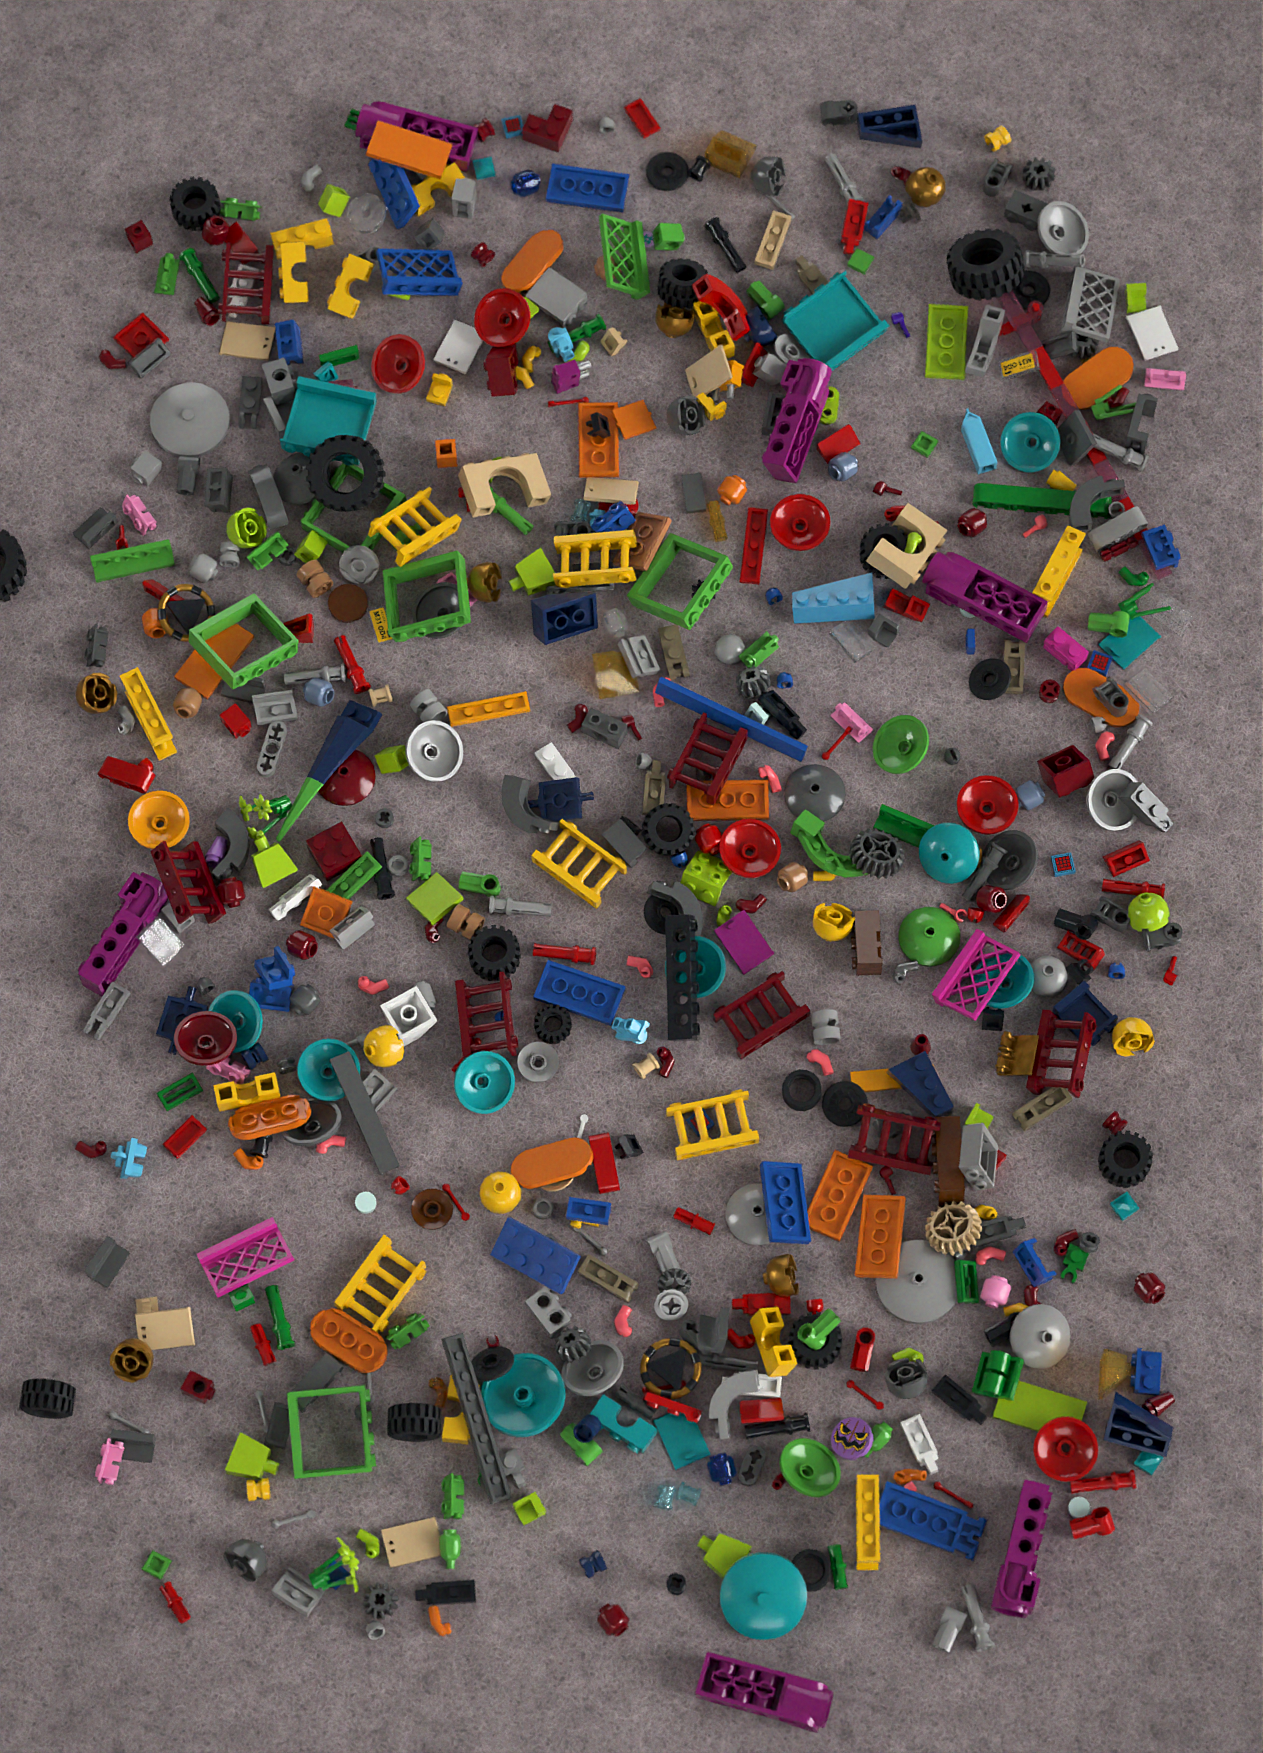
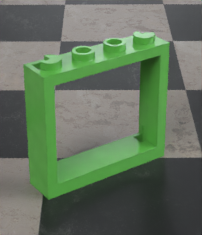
M342 463L339 468L336 467L334 476L329 482L336 490H338L348 475L362 482L364 470L354 464L348 466ZM383 482V489H380L379 493L392 501L381 517L406 502L405 494ZM314 499L311 509L304 513V517L301 520L302 529L308 533L314 530L328 541V545L343 553L350 546L313 525L325 508L324 504ZM380 532L372 537L367 535L360 546L373 550L383 535Z
M670 533L656 552L648 570L643 571L627 594V597L634 607L690 630L695 622L698 621L704 609L708 607L714 594L719 591L725 578L729 576L733 565L728 556ZM680 549L715 563V566L683 612L647 598Z
M458 550L404 564L401 567L397 566L383 570L388 634L395 642H404L410 638L424 637L429 633L443 632L445 629L462 627L464 624L471 623L466 564L464 557ZM456 569L460 611L400 627L397 584Z
M255 593L189 630V643L232 690L245 685L254 677L261 676L266 670L278 666L280 662L287 658H292L298 652L299 640ZM254 614L281 642L282 646L234 673L205 641Z
M365 1385L287 1392L294 1479L373 1471L372 1467L376 1466V1456L371 1454V1445H374V1433L369 1432V1424L372 1423V1411L367 1410V1402H371L370 1389H366ZM359 1392L365 1465L304 1470L298 1398Z

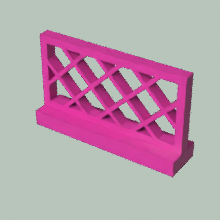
M976 929L933 991L932 996L935 1003L942 1007L945 1005L976 1021L1020 957V953L985 936L983 931ZM988 943L994 946L995 952L983 954V949ZM1006 953L1012 955L1009 961L1000 962L999 955ZM996 956L998 964L986 967L985 959ZM982 960L984 968L972 971L971 966L973 963ZM999 969V976L989 980L988 972ZM985 973L987 980L975 983L974 976ZM971 977L972 985L961 987L960 982L962 979ZM988 985V992L978 996L976 988ZM974 989L975 997L964 1000L962 992ZM960 993L961 1001L955 1003L948 1001L951 995ZM977 1002L978 1007L973 1013L966 1010L965 1005Z
M273 1217L196 1254L217 1298L294 1261ZM278 1237L275 1245L267 1244L269 1240ZM259 1247L256 1255L248 1253L250 1249ZM264 1248L273 1250L270 1257L261 1256ZM278 1251L287 1254L286 1257L280 1260L274 1259ZM240 1256L237 1264L229 1263L230 1259ZM245 1258L254 1259L250 1267L242 1265ZM258 1261L267 1262L265 1267L261 1269L255 1268ZM218 1265L221 1266L218 1273L209 1272L210 1269ZM226 1267L234 1269L231 1276L223 1275ZM239 1270L248 1272L243 1278L236 1277ZM220 1279L229 1281L227 1286L220 1289L217 1288Z

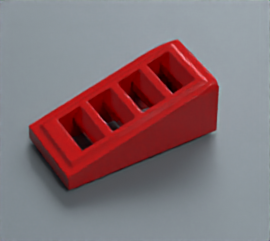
M1067 931L1057 949L1077 961L1087 959L1084 965L1089 968L1093 967L1094 970L1105 955L1103 948L1087 940H1081L1069 931ZM1073 939L1074 942L1070 949L1066 948L1070 940ZM1078 944H1081V946H1080V948L1078 949L1077 953L1074 952V950H1075V948L1077 947V945H1078ZM1088 948L1089 950L1087 951L1085 956H1082L1084 950Z

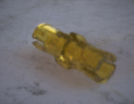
M717 500L708 502L709 523L713 528L715 541H725L728 539L724 525L725 517L722 516L720 503Z

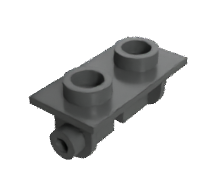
M98 623L87 632L86 640L89 641V648H86L84 659L87 660L86 667H89L92 663H95L96 667H103V664H105L106 649L99 648V646H107L108 631L105 627L97 629Z

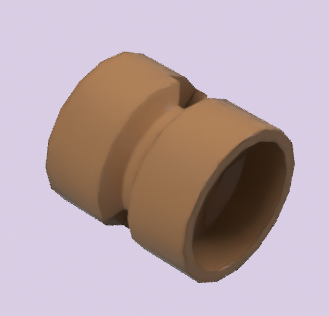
M318 560L307 562L296 573L298 579L303 585H306V590L313 598H318L330 590L334 584L329 575L323 573L324 569Z
M459 904L452 912L447 928L456 933L461 931L462 936L470 940L472 936H476V931L482 929L485 917L476 912L471 914L470 909Z

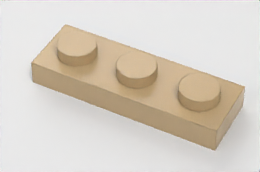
M776 211L772 212L755 259V265L771 270L774 269L792 216Z

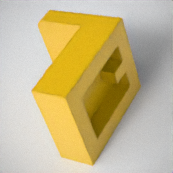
M433 373L432 384L426 401L445 406L453 386L452 379L443 373Z
M703 392L696 396L698 399L696 401L699 405L702 404L705 415L710 421L715 418L718 420L725 415L727 407L725 401L715 406L713 399L710 396L707 397Z

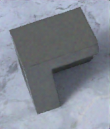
M432 218L418 229L414 239L424 250H432L442 242L445 231Z
M879 613L868 629V636L888 648L898 635L900 626Z

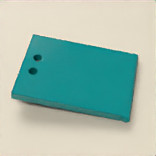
M1140 616L1133 620L1129 619L1127 636L1114 637L1109 634L1098 646L1108 655L1113 656V660L1124 670L1156 640L1160 639L1161 636Z
M680 1412L679 1416L668 1413L653 1420L675 1470L711 1455L697 1422L687 1421L683 1413Z

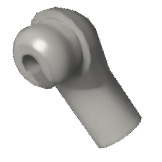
M318 165L306 171L302 176L301 186L307 192L315 187L312 183L313 178L322 173Z
M122 706L118 709V713L123 719L120 724L121 726H118V732L122 735H128L132 732L135 719L128 708Z

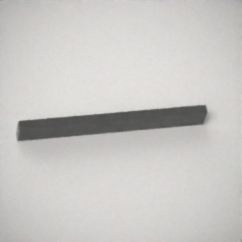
M460 1333L441 1339L489 1503L494 1504L511 1499L512 1496L464 1335Z

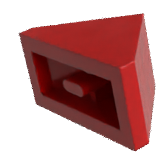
M309 613L283 623L299 640L298 643H313L314 620L312 614Z

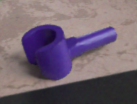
M901 312L892 313L893 325L900 324L905 337H910L904 323L903 314Z

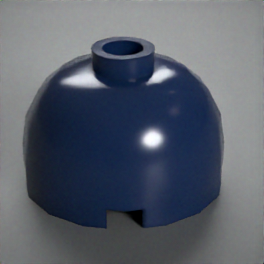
M755 306L748 311V315L745 318L750 331L744 335L747 342L752 341L754 344L758 342L762 346L773 343L778 336L772 330L769 321L760 308Z

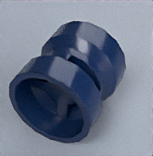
M259 1042L255 1043L251 1049L240 1052L250 1070L254 1069L258 1063H264L269 1060Z
M585 1415L573 1429L575 1438L582 1443L590 1442L601 1430V1422L594 1415Z
M599 1550L592 1552L589 1557L578 1559L588 1579L593 1577L598 1571L603 1572L607 1570Z

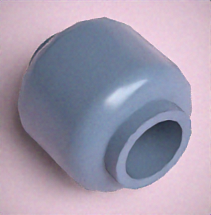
M842 452L829 461V475L834 480L846 481L857 473L858 461L855 456Z
M312 678L303 687L305 700L311 704L323 707L331 703L334 698L332 684L320 678Z
M1029 780L1018 786L1015 790L1019 808L1023 806L1026 810H1031L1044 802L1043 797L1045 793L1038 781Z

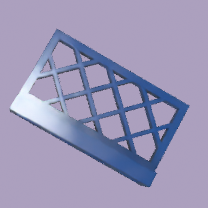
M377 249L376 251L383 281L381 288L383 294L458 296L463 282L462 278L458 277L452 250ZM383 256H389L394 260L389 263L383 259ZM407 256L410 259H412V261L408 264L406 261L401 259V257ZM420 257H427L431 261L427 264ZM439 257H447V258H448V263L445 264V263H443L442 261H440L438 258H439ZM398 262L405 268L400 271L393 265ZM415 262L423 267L420 272L412 266ZM435 263L442 269L438 272L431 265ZM391 270L397 276H387V271ZM407 270H409V271L412 272L414 275H416V277H414V276H407V275L404 274V273H405ZM427 270L435 277H426L423 273ZM446 271L450 275H452V277H445L442 275V273Z

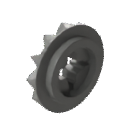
M668 1269L658 1279L657 1285L660 1293L664 1289H672L674 1278H676L679 1284L675 1290H681L684 1295L690 1292L691 1278L682 1269Z

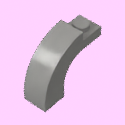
M986 305L981 317L977 338L966 366V373L985 377L996 348L1005 310Z
M758 1369L742 1371L729 1377L715 1391L710 1403L709 1419L718 1418V1422H715L716 1435L720 1434V1439H729L731 1437L728 1412L733 1399L740 1394L760 1391Z

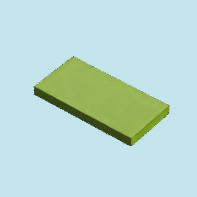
M929 304L925 378L965 380L968 306Z
M1018 1381L1014 1400L998 1398L993 1418L1038 1432L1045 1423L1057 1417L1068 1416L1082 1421L1087 1401Z

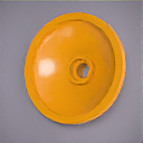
M152 791L142 795L134 802L128 815V826L131 835L140 845L148 849H154L163 841H166L168 848L176 845L186 835L190 823L189 812L183 800L167 791ZM163 822L164 825L163 827H157V823Z

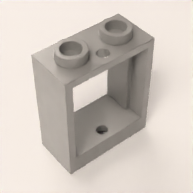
M984 1123L963 1125L959 1168L974 1191L994 1188L998 1145Z

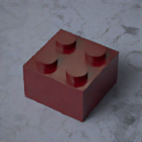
M1074 745L1037 761L1043 782L1059 798L1067 796L1079 788L1087 787L1095 778L1090 760Z
M342 821L306 840L307 848L326 881L346 872L362 856Z

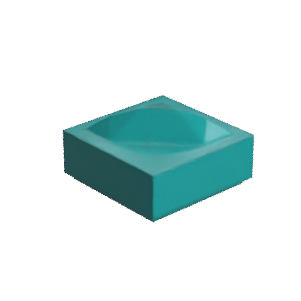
M492 156L473 160L477 180L496 176Z
M326 362L313 373L316 380L333 383L339 378L330 362Z
M1125 1192L1110 1203V1206L1122 1221L1140 1209L1128 1192Z
M1141 1451L1134 1465L1152 1476L1164 1457Z

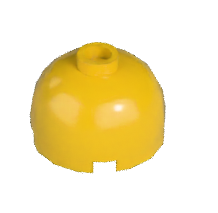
M825 903L816 906L812 923L814 931L828 942L840 941L850 934L855 917H852V911L843 905L832 903L831 906H825Z
M1128 1017L1118 1022L1111 1035L1113 1048L1118 1055L1124 1057L1133 1056L1134 1054L1131 1051L1144 1050L1145 1053L1153 1047L1155 1042L1150 1025L1143 1019Z
M383 1025L371 1030L364 1039L365 1056L375 1066L391 1067L403 1058V1041L398 1039L396 1035L398 1031L391 1025Z
M497 1171L484 1178L480 1186L479 1195L484 1207L493 1213L504 1214L511 1212L520 1202L521 1187L513 1175Z

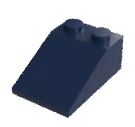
M594 591L548 594L531 600L533 635L544 645L598 628L597 601Z

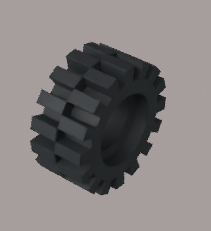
M549 1004L547 1008L546 1006L542 1007L543 1010H539L534 1018V1028L538 1038H541L545 1043L549 1042V1044H553V1042L558 1044L561 1040H566L567 1035H570V1030L572 1029L569 1012H566L564 1007L561 1009L560 1005L557 1004L556 1007H553V1004ZM552 1017L559 1019L561 1022V1027L553 1032L545 1027L546 1020Z

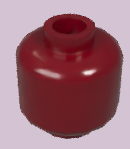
M219 216L206 219L202 229L203 240L212 246L222 245L227 239L228 223Z
M970 508L958 518L957 527L959 532L969 538L976 537L987 528L986 514L979 509Z
M236 877L220 880L221 884L217 886V891L222 904L228 905V908L241 906L240 901L246 898L243 882L237 880Z
M986 885L980 888L977 893V905L983 911L998 913L1004 909L1007 903V895L1001 887Z
M295 931L286 940L288 953L299 959L307 960L317 952L318 943L316 938L304 931Z
M1141 1273L1136 1277L1134 1292L1144 1303L1156 1304L1165 1296V1285L1155 1273Z
M606 1604L599 1610L600 1614L597 1622L608 1636L614 1635L618 1637L629 1628V1617L619 1604Z

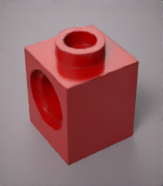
M236 703L219 715L221 722L235 739L239 736L244 737L250 732L252 727L251 721Z

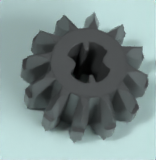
M1035 156L1033 162L1027 161L1022 171L1024 173L1022 178L1023 181H1026L1027 187L1033 184L1034 190L1037 189V186H1040V189L1043 191L1045 186H1051V181L1055 180V167L1051 166V160L1045 162L1044 157L1038 160Z
M1076 334V352L1072 353L1073 358L1077 354L1080 355L1081 360L1084 354L1090 358L1091 353L1097 351L1096 346H1098L1099 340Z
M754 665L751 668L746 667L744 671H739V676L736 677L738 692L744 695L745 698L751 697L752 699L755 696H761L762 693H767V688L771 687L769 673L762 666L755 667Z
M576 1326L571 1330L566 1328L564 1333L559 1332L560 1337L555 1338V1350L563 1361L567 1360L570 1363L575 1359L579 1361L582 1356L586 1357V1352L591 1351V1339L583 1328L579 1329Z
M377 1582V1589L374 1590L371 1586L368 1587L371 1594L363 1593V1597L367 1600L363 1601L362 1605L363 1607H368L365 1611L367 1615L373 1612V1619H376L380 1613L381 1619L385 1620V1612L389 1616H393L390 1608L398 1609V1605L393 1602L398 1601L399 1597L396 1595L392 1596L396 1590L394 1588L388 1590L389 1585L387 1583L381 1589L379 1582ZM379 1596L381 1597V1599L382 1597H385V1604L380 1605L379 1603V1605H376V1598Z

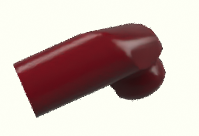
M1122 387L1115 397L1110 396L1103 402H1108L1111 409L1122 406L1129 394V390L1126 387Z
M577 704L575 706V719L567 724L572 733L582 727V723L588 713L586 705Z

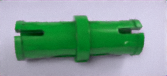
M830 1545L827 1548L834 1590L848 1588L845 1574L847 1567L846 1563L843 1562L841 1545Z

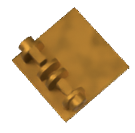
M1005 1031L1000 1037V1045L1002 1047H999L998 1050L1001 1052L997 1053L998 1059L995 1065L997 1075H1032L1039 1035L1012 1036L1011 1032Z

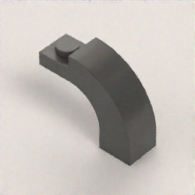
M267 464L258 465L248 470L269 529L272 530L289 524L269 466Z
M1097 476L1080 486L1071 502L1069 526L1082 532L1091 531L1093 523L1090 514L1091 505L1102 498L1124 495V479H1110L1104 483L1103 477Z
M504 775L501 790L502 804L511 822L519 829L528 833L557 831L559 822L541 818L531 811L527 800L531 780L514 775Z
M227 808L215 821L216 829L230 840L228 854L212 871L213 878L219 883L220 880L231 876L233 868L240 873L247 862L250 850L249 838L244 823L230 808Z
M653 881L649 885L647 893L673 904L679 915L690 914L695 916L698 922V930L695 932V936H700L703 927V914L695 895L686 886L677 881L670 887L663 881ZM685 931L679 934V940L686 938Z

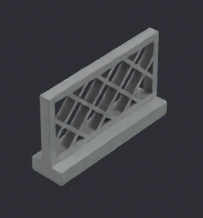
M1074 266L1070 277L1060 334L1073 331L1076 334L1108 343L1120 279L1084 269V266ZM1085 276L1090 277L1095 282L1088 284L1084 278ZM1108 282L1114 284V286L1108 290L1103 283ZM1099 286L1103 292L1097 295L1092 288ZM1088 291L1092 297L1086 299L1082 292ZM1107 296L1111 303L1105 305L1100 298ZM1096 301L1100 308L1094 310L1090 303ZM1085 305L1089 312L1083 314L1079 307ZM1104 311L1108 318L1102 320L1098 313ZM1093 316L1097 323L1092 325L1087 318ZM1082 320L1087 327H1077L1076 323ZM1101 326L1105 334L1098 333L1095 328Z

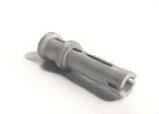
M836 154L828 155L825 158V162L840 186V194L845 197L847 202L848 199L864 201L863 197L859 196L855 183L850 182Z
M1027 250L1024 255V264L1026 268L1031 266H1041V268L1049 266L1083 267L1085 256L1084 254H1052L1044 250L1042 252Z
M1093 433L1097 442L1093 448L1122 460L1125 465L1130 464L1138 468L1140 472L1143 471L1149 455L1139 454L1133 451L1131 447L1126 449Z
M345 664L337 667L324 666L322 669L284 672L285 686L306 683L312 678H320L328 682L339 680L346 682Z
M1140 714L1136 716L1135 723L1131 728H1128L1127 737L1107 765L1108 768L1121 769L1135 745L1143 740L1144 733L1153 725L1148 718Z
M490 895L489 914L497 912L505 913L509 916L512 913L551 917L552 904L515 901L511 897H507V899L494 898V896Z
M975 1584L963 1586L961 1589L963 1590L972 1622L971 1634L975 1636L977 1643L976 1651L981 1652L995 1647V1643L991 1641L989 1634L990 1626L988 1623H985Z

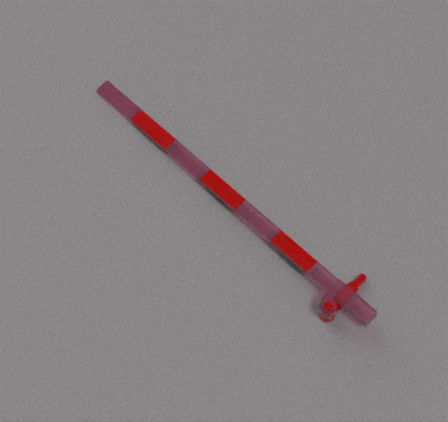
M1013 291L1008 294H1002V297L996 299L1001 308L1005 310V315L1009 321L1002 324L999 336H1005L1013 331L1017 332L1028 353H1032L1034 364L1067 419L1079 408L1031 326L1041 319L1043 313L1042 303L1039 301L1030 302L1027 313H1025ZM1092 448L1086 454L1098 476L1103 477L1104 483L1110 479L1119 480L1104 452ZM1125 490L1124 495L1112 497L1113 502H1121L1124 505L1125 512L1135 507ZM1144 528L1132 536L1136 538L1140 550L1157 579L1160 580L1171 575L1172 571L1169 566L1158 570L1155 569L1142 538V532L1148 530Z

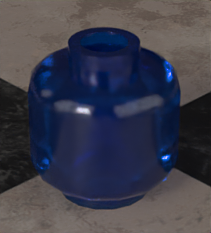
M530 169L515 173L510 182L513 193L520 197H527L537 193L541 184L539 175Z
M726 1452L711 1456L710 1461L706 1464L710 1480L712 1482H719L720 1486L732 1483L731 1478L737 1475L734 1459L731 1455H727Z

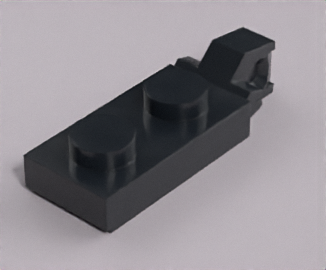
M774 690L764 693L759 697L758 700L763 707L777 719L779 724L789 731L792 737L798 740L805 734L807 729L799 722L800 717Z
M944 1375L933 1388L932 1393L964 1419L970 1422L973 1418L982 1425L987 1416L980 1411L982 1406L978 1403L979 1401L947 1375Z
M475 1580L433 1582L426 1585L425 1590H415L416 1601L427 1600V1605L433 1606L476 1603Z

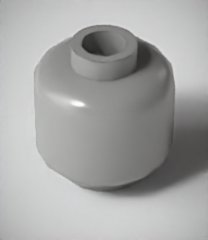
M204 553L198 556L195 555L188 566L190 576L202 583L208 582L209 579L214 580L219 571L216 569L217 561Z

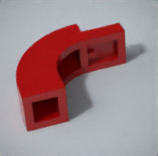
M705 274L692 284L698 301L709 304L721 315L732 340L737 341L750 331L745 318L748 315L746 308L733 290L723 281L712 275Z

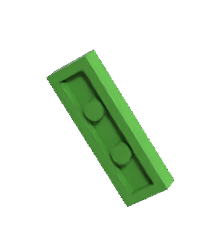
M367 851L326 891L350 899L382 866Z

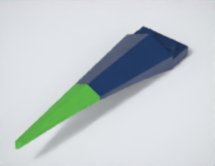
M349 700L341 716L338 715L276 837L277 841L283 839L298 816L325 782L374 731L382 717L379 711Z

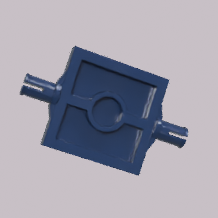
M578 777L538 782V799L528 800L530 808L539 807L541 818L559 822L561 819L565 821L583 819L582 801L594 800V797H592L594 794L593 792H581Z
M188 986L185 998L167 997L156 1035L171 1041L169 1054H177L174 1034L179 1023L193 1013L208 1011V1005L200 1004L193 1000L197 990L194 987Z

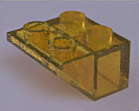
M721 130L713 136L705 151V158L711 162V166L740 178L757 145Z

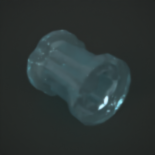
M576 499L574 501L575 509L570 516V520L572 522H588L587 514L592 504L589 501H584V499Z
M682 1481L676 1500L688 1501L696 1507L702 1489L690 1487Z
M658 1485L659 1493L654 1507L672 1511V1499L677 1489L667 1485Z

